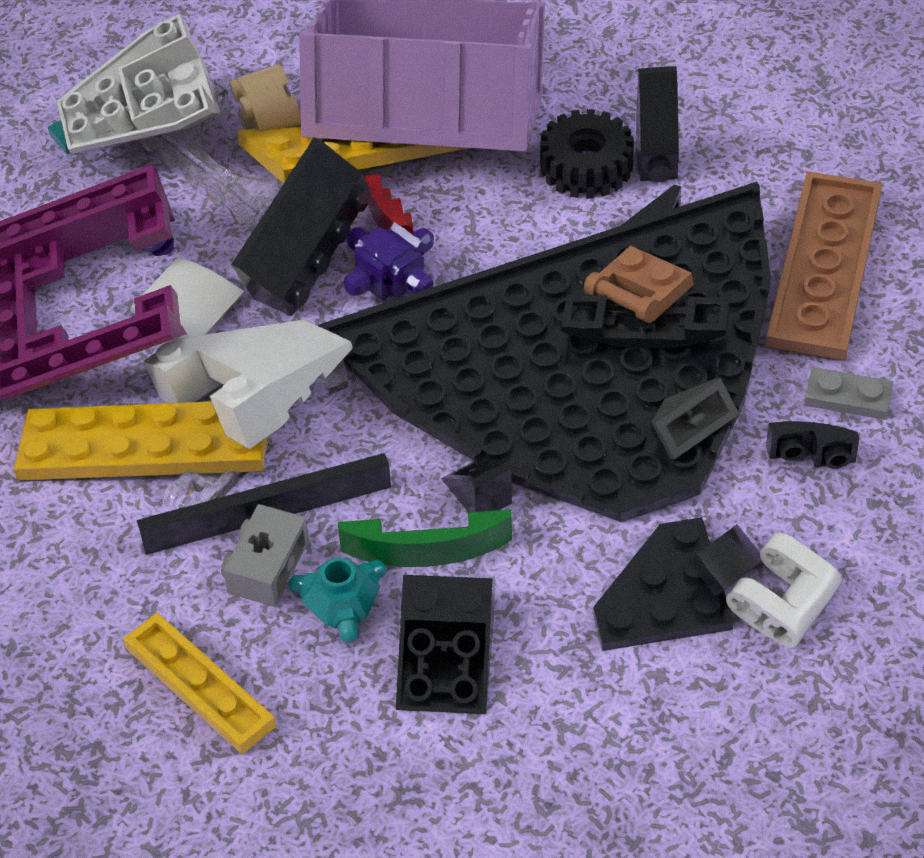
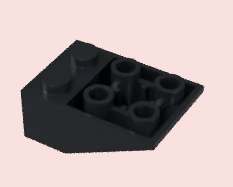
M403 575L396 710L486 714L494 623L495 583L493 578Z

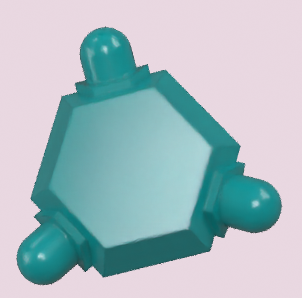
M333 558L321 564L315 569L314 573L292 576L288 586L291 592L300 594L303 597L301 602L326 626L338 628L340 638L344 642L351 643L359 636L358 624L362 623V620L366 619L381 587L377 582L385 575L386 566L380 560H373L369 563L363 562L357 565L350 559Z

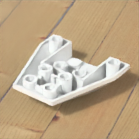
M180 14L164 20L145 31L57 100L67 147L71 154L186 130L220 113L206 65Z

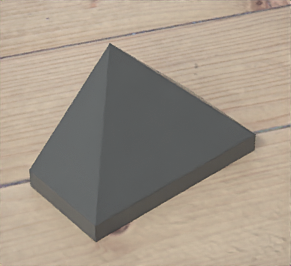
M716 378L665 398L652 421V425L670 458L676 459L738 416L739 412L721 378Z

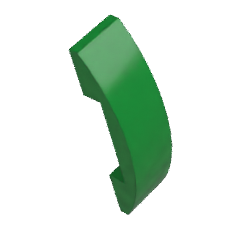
M511 509L468 512L467 527L382 532L381 519L338 522L340 547L342 553L367 562L380 560L388 566L430 567L457 563L489 553L511 541Z

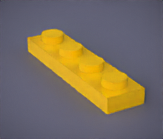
M158 612L123 638L125 648L241 755L277 727L275 717Z

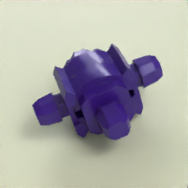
M395 222L390 229L378 227L368 232L363 228L355 227L350 230L347 244L354 251L355 267H357L346 275L344 279V289L350 295L358 296L370 291L385 302L388 295L401 297L408 291L413 294L433 287L432 278L424 271V257L422 256L434 245V236L429 230L421 228L410 233Z

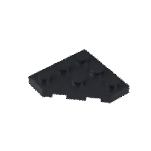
M702 517L661 523L594 605L593 616L602 651L733 630L734 621L726 602L725 591L715 597L688 562L710 545Z

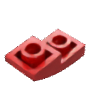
M380 174L365 176V180L372 192L368 205L377 226L390 229L395 222L412 233L411 213H403L401 199H392L390 188L383 189Z

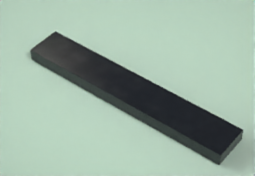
M385 453L139 519L137 523L145 554L148 555L239 530L245 519H251L258 504L297 514L391 488L389 462Z

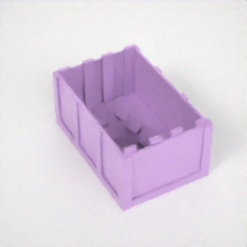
M324 0L323 5L316 12L308 28L302 30L299 34L301 137L527 151L542 99L545 2H537V0H531L530 3L490 0Z

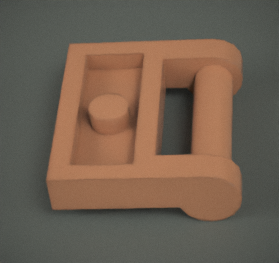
M629 246L600 273L592 272L585 280L584 291L588 295H607L608 300L635 312L637 318L647 323H652L687 292L694 283L691 272L633 246Z

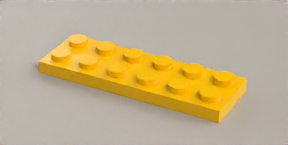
M212 401L28 409L13 470L17 480L263 471L268 437L250 449L227 437Z

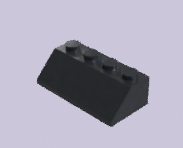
M315 137L312 139L231 264L254 300L289 316H292L299 307H302L307 302L310 289L319 275H323L328 269L331 256L338 245L347 239L350 226L359 212H363L366 209L372 193L363 173L320 139Z

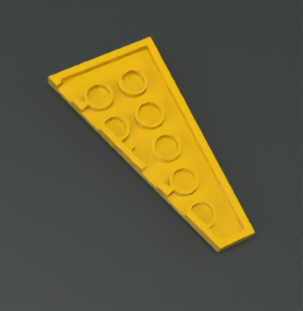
M301 127L259 131V129L238 130V144L283 184L313 139L301 137ZM317 138L358 170L468 149L464 147Z

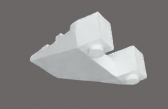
M298 320L175 339L172 342L162 344L154 354L143 361L159 397L166 403L196 402L223 384L221 389L210 396L226 436L250 449L282 427L290 418L288 410L297 400L305 402L311 395L310 385L319 376L325 379L353 347L351 341L306 320Z

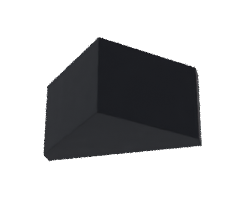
M473 461L441 478L467 512L501 510L512 504L511 468L508 461Z

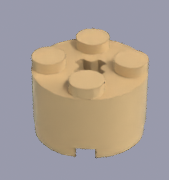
M280 64L269 66L229 81L235 101L240 102L242 110L238 112V117L244 130L259 129V131L301 127V113L295 95L291 96L287 87L289 80Z

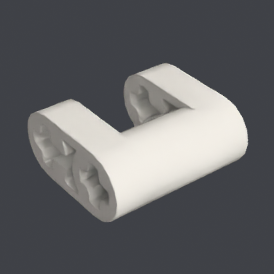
M775 533L762 548L760 557L765 566L788 582L790 587L780 598L756 580L741 578L727 594L726 602L732 612L756 630L788 648H794L799 644L842 583V578L833 565L788 534Z

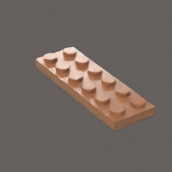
M810 171L806 172L766 335L765 347L846 360L883 183Z

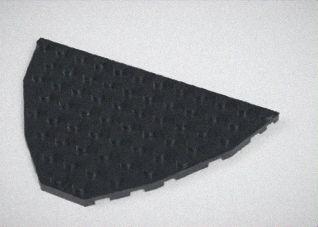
M756 181L318 324V327L351 341L353 348L342 361L396 416L473 461H508L511 468V483L623 522L701 495L738 418L736 416L676 459H671L652 425V421L665 398L713 379L721 378L739 414L745 404L771 284L767 241L765 240L763 209L761 208L760 185ZM629 246H633L692 273L694 285L670 307H687L688 297L730 298L727 334L715 340L675 348L613 346L588 341L564 333L561 326L566 296L588 295L584 291L586 278L592 272L600 273ZM608 300L609 306H621Z

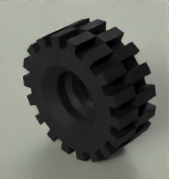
M587 109V114H580L579 110L571 111V117L567 118L564 113L557 116V123L551 120L547 124V131H542L540 141L542 177L546 176V183L550 187L556 184L557 192L563 194L566 190H569L570 197L578 198L579 193H586V199L594 198V193L600 192L603 197L610 194L611 187L617 191L622 188V181L628 182L630 179V173L633 171L634 138L631 136L629 126L623 127V120L616 117L610 120V113L605 111L602 112L601 116L595 115L594 109ZM591 150L595 151L596 153L581 154L578 153V151Z

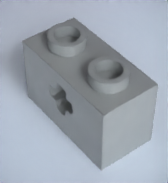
M258 504L251 519L244 520L239 532V541L234 551H229L224 557L221 575L225 578L228 594L276 607L309 542L306 517Z

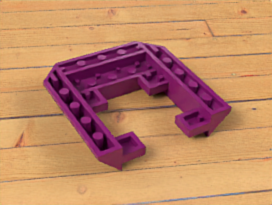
M153 164L0 221V402L187 334L180 323L178 295L171 285L134 298L135 316L69 340L68 333L62 325L37 333L35 288L65 278V261L129 238V242L135 251L172 238L170 222L175 221L158 172Z

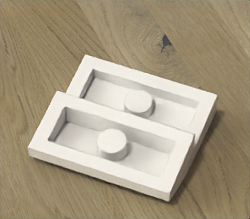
M179 257L144 292V294L169 285L173 287L178 295L180 323L187 332L186 335L179 338L209 334L242 298L244 293L242 289L217 273ZM133 304V305L131 306V309H130V311L133 312L134 314H135V304Z

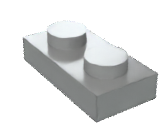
M812 367L804 406L887 420L894 381Z

